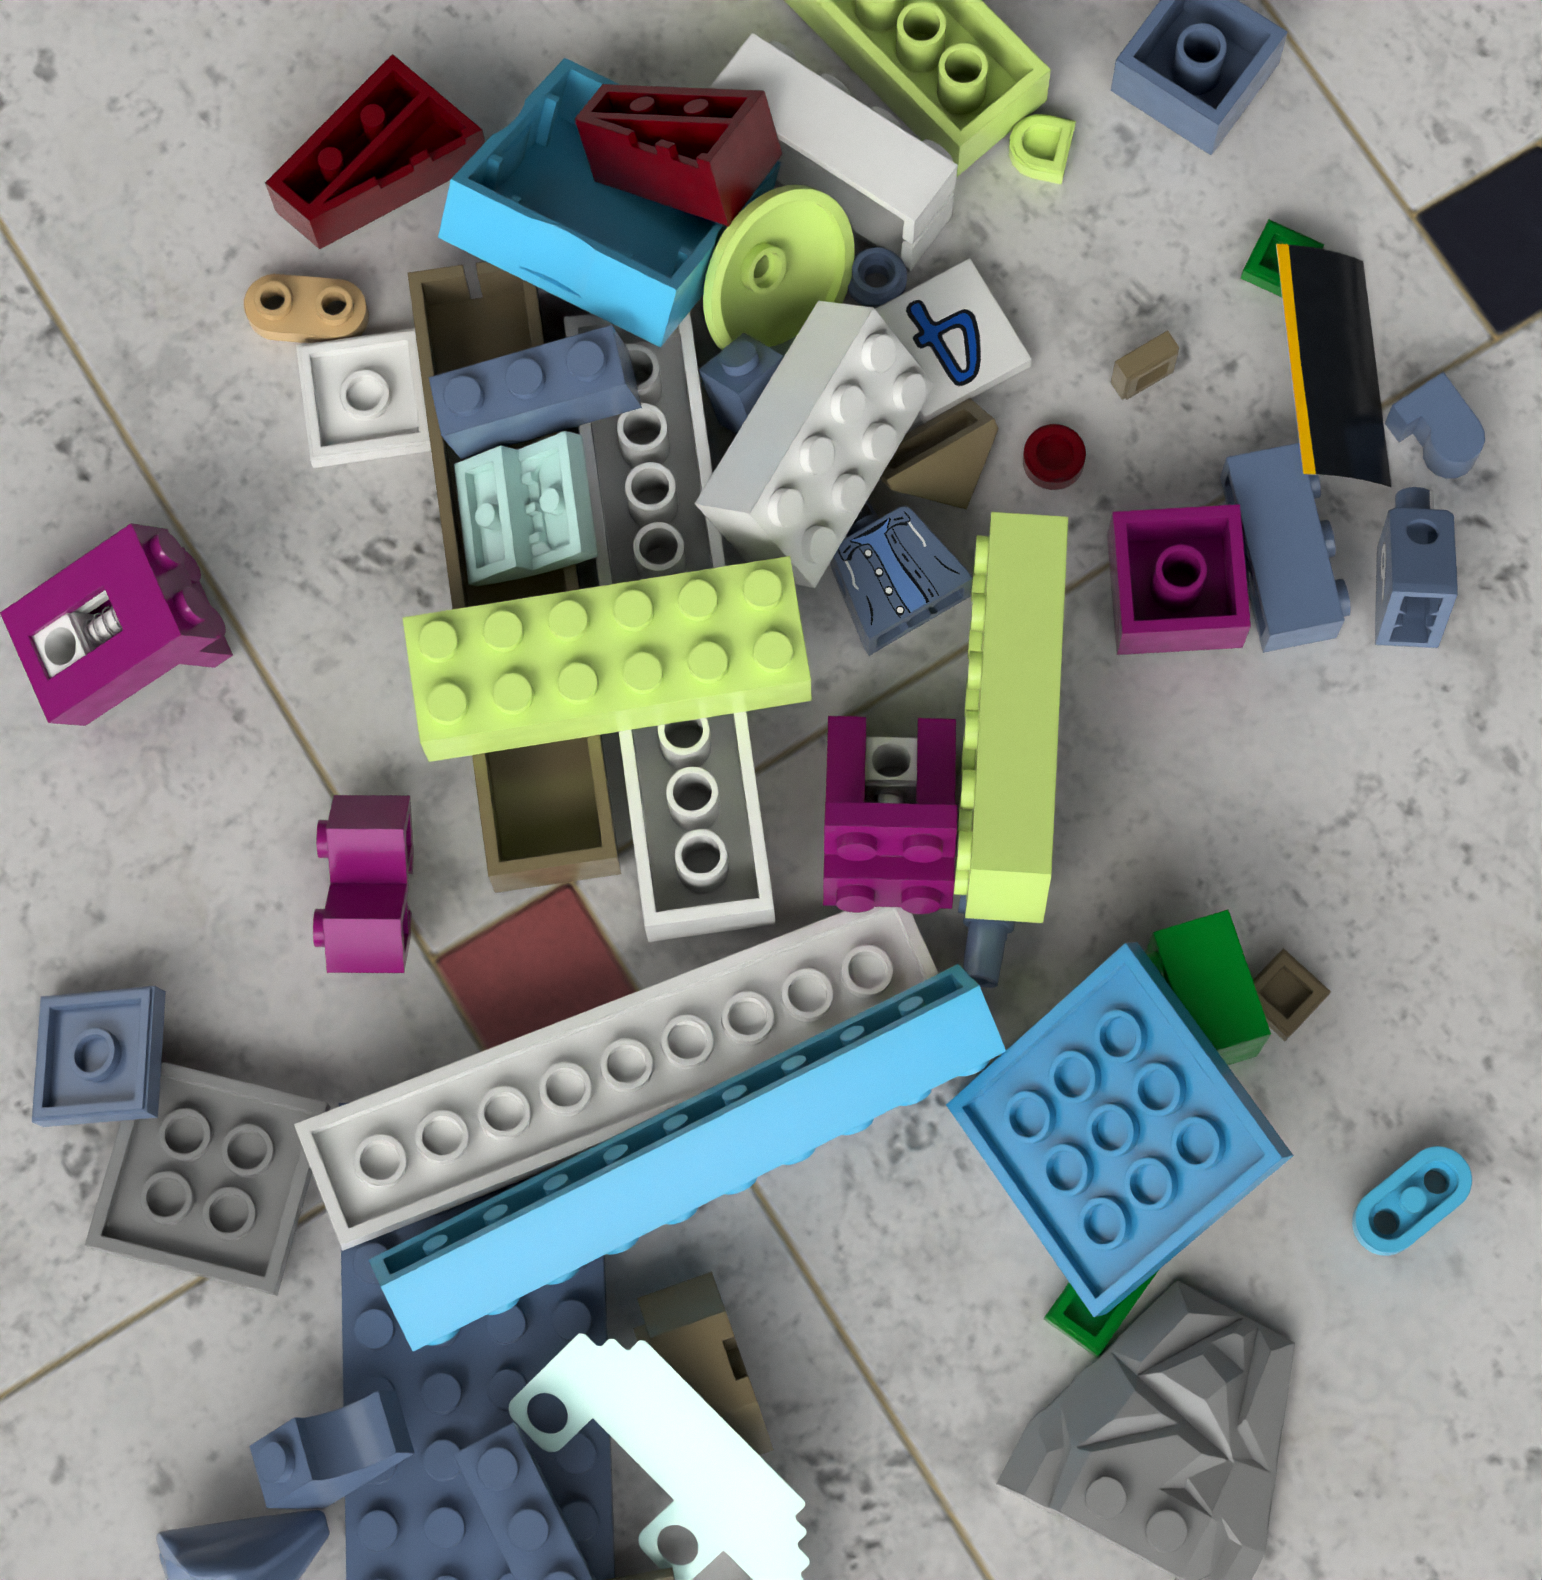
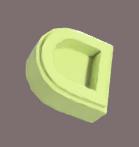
M1033 114L1020 120L1014 126L1009 139V158L1012 165L1025 176L1062 185L1076 121L1046 114Z

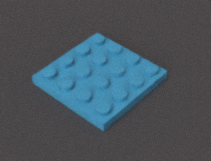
M1138 942L1123 944L1010 1046L1006 1052L1000 1055L946 1104L1093 1317L1106 1315L1294 1156Z

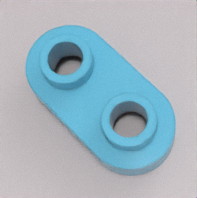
M1440 1146L1429 1147L1417 1153L1364 1196L1355 1207L1352 1227L1358 1242L1368 1251L1382 1256L1395 1255L1407 1249L1460 1206L1468 1197L1472 1186V1175L1465 1159L1456 1151ZM1427 1172H1437L1444 1177L1446 1188L1443 1193L1434 1194L1427 1190L1424 1185V1176ZM1387 1212L1394 1217L1396 1221L1394 1233L1382 1234L1375 1228L1374 1216L1376 1213Z

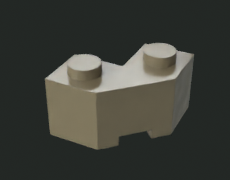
M712 1271L638 1297V1304L645 1324L633 1328L637 1342L645 1340L759 1455L773 1451L774 1449Z

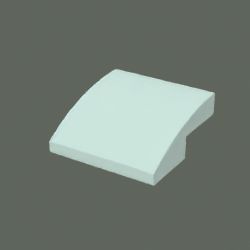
M563 431L518 450L500 445L454 464L469 585L482 586L538 575L598 556L582 435Z

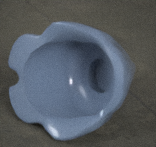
M309 1510L160 1531L157 1534L156 1540L160 1551L159 1558L167 1580H299L328 1539L330 1531L325 1514L320 1510Z

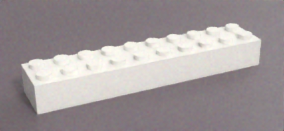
M690 312L661 348L594 314L564 317L566 338L609 325L614 327L629 350L642 408L578 426L579 435H582L597 545L598 556L596 557L599 586L726 566L721 533L695 505L696 500L713 472ZM746 711L620 731L619 738L644 926L648 942L775 925L774 903Z

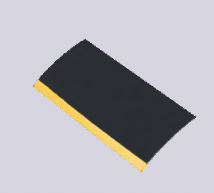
M1276 244L1303 474L1352 478L1391 488L1364 263L1355 257L1330 250L1308 246Z

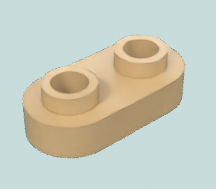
M270 274L253 282L244 297V311L252 329L261 337L269 340L316 343L357 337L363 334L369 321L368 307L361 290L353 283L343 279ZM272 296H281L285 299L283 305L275 310L266 309L264 304ZM333 301H342L346 304L345 309L339 314L330 315L325 312L327 305Z

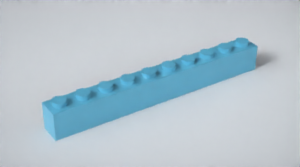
M957 964L369 1259L370 1265L412 1351L414 1352L425 1345L434 1346L442 1344L453 1338L461 1327L485 1315H497L511 1309L518 1303L520 1297L546 1284L555 1285L569 1280L579 1271L581 1266L605 1254L613 1255L624 1252L635 1245L639 1237L660 1226L681 1223L692 1217L697 1212L698 1207L724 1194H737L748 1189L756 1182L757 1177L783 1164L792 1165L804 1161L820 1145L840 1135H852L863 1131L872 1124L874 1118L899 1105L908 1106L922 1101L931 1093L933 1088L957 1076H969L981 1071L988 1065L990 1059L1006 1052L1005 1046L980 985Z

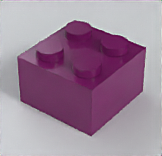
M1240 504L1112 512L1107 541L1117 655L1243 648L1251 628Z

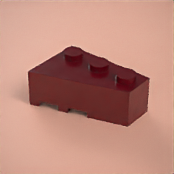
M392 54L265 182L276 213L318 249H322L450 181L485 143L483 129Z
M602 84L575 117L595 182L728 227L783 155L766 94L763 90Z

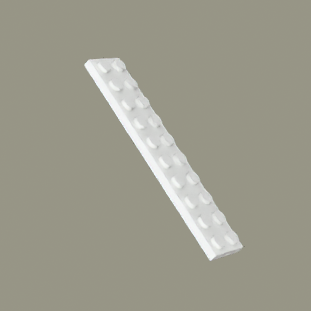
M874 907L869 911L860 913L844 911L298 1122L294 1126L342 1251L544 1172L939 973L912 913L903 910L902 907Z

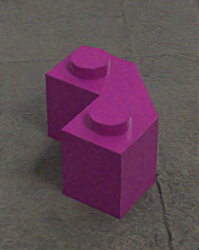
M334 795L328 820H318L317 855L318 858H328L330 886L325 909H315L314 946L325 947L327 973H404L411 939L412 917L411 911L408 910L407 901L409 890L408 874H413L414 858L410 795Z

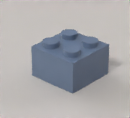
M1160 0L1117 57L1111 91L1212 156L1279 65L1288 32L1239 0Z

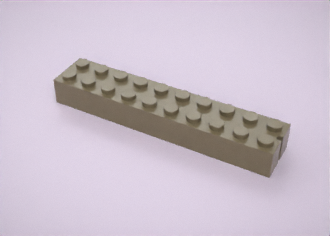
M486 261L476 263L482 298L471 299L463 265L407 273L452 610L581 589L577 564L500 583L482 586L469 585L454 464L470 457L461 459L442 438L428 377L546 344L538 287ZM558 432L506 447L518 450L556 435ZM602 734L472 755L487 871L495 893L621 874Z

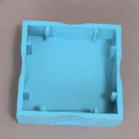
M564 58L525 99L524 106L515 120L504 129L493 134L451 178L438 238L661 348L703 296L709 260L720 236L727 226L594 181L575 117L602 84H620ZM777 161L742 210L762 194L774 189L781 162Z

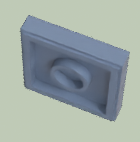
M157 986L41 996L32 1123L42 1127L158 1118L166 991Z

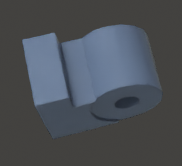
M1444 372L1394 403L1385 421V425L1399 443L1413 434L1423 447V459L1427 468L1435 475L1445 479H1456L1466 475L1473 468L1485 443V431L1480 421Z

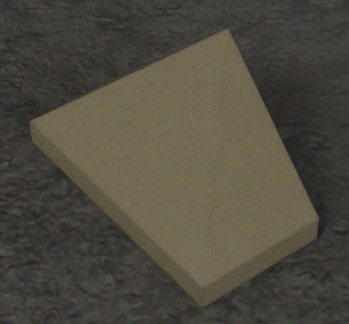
M971 398L963 401L907 433L884 470L880 480L893 491L967 510L999 429L995 419Z

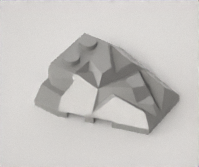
M1177 1280L1117 1337L1116 1341L1089 1367L1087 1366L1061 1394L1027 1424L996 1485L1053 1516L1059 1514L1172 1575L1175 1577L1174 1580H1252L1266 1552L1268 1525L1295 1343Z

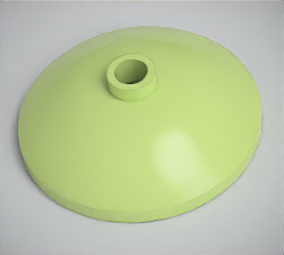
M786 185L770 190L753 200L738 213L730 226L726 227L709 260L703 294L704 315L708 331L721 350L742 333H746L768 347L782 344L798 335L818 300L843 303L852 278L855 248L851 224L843 208L836 200L813 187Z

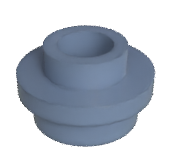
M874 247L865 249L855 255L848 292L856 302L866 307L877 308L904 293L907 285V270L897 254L885 248ZM872 273H881L888 281L884 286L874 288L869 286L865 279Z

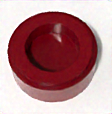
M1048 424L1036 429L1028 437L1024 446L1023 467L1026 475L1034 484L1044 489L1059 490L1069 487L1078 480L1084 469L1086 459L1084 442L1077 432L1064 425Z

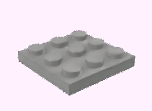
M161 1061L158 1118L121 1121L85 1246L278 1296L312 1175L294 1124L327 1112L331 1106L327 1102Z

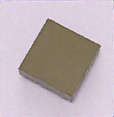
M1165 331L1115 361L1110 383L1122 400H1128L1174 372L1179 346L1169 331Z
M1284 948L1253 979L1268 1026L1284 1041L1302 1025L1331 993L1325 985Z

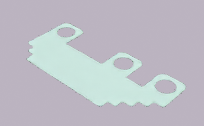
M579 1333L510 1401L509 1414L511 1418L540 1448L548 1452L560 1450L593 1418L674 1499L669 1506L641 1531L639 1545L642 1551L660 1569L673 1567L675 1580H692L723 1550L753 1580H804L801 1572L810 1564V1561L806 1554L798 1547V1542L806 1535L807 1530L796 1520L795 1515L805 1507V1501L645 1340H639L631 1349H625L616 1339H608L602 1346H597L586 1334ZM548 1393L556 1396L563 1402L567 1409L568 1419L561 1431L557 1433H544L535 1428L530 1422L527 1407L529 1401L535 1395ZM670 1525H680L690 1530L698 1542L696 1558L685 1565H676L666 1560L660 1553L657 1544L658 1535L662 1529Z

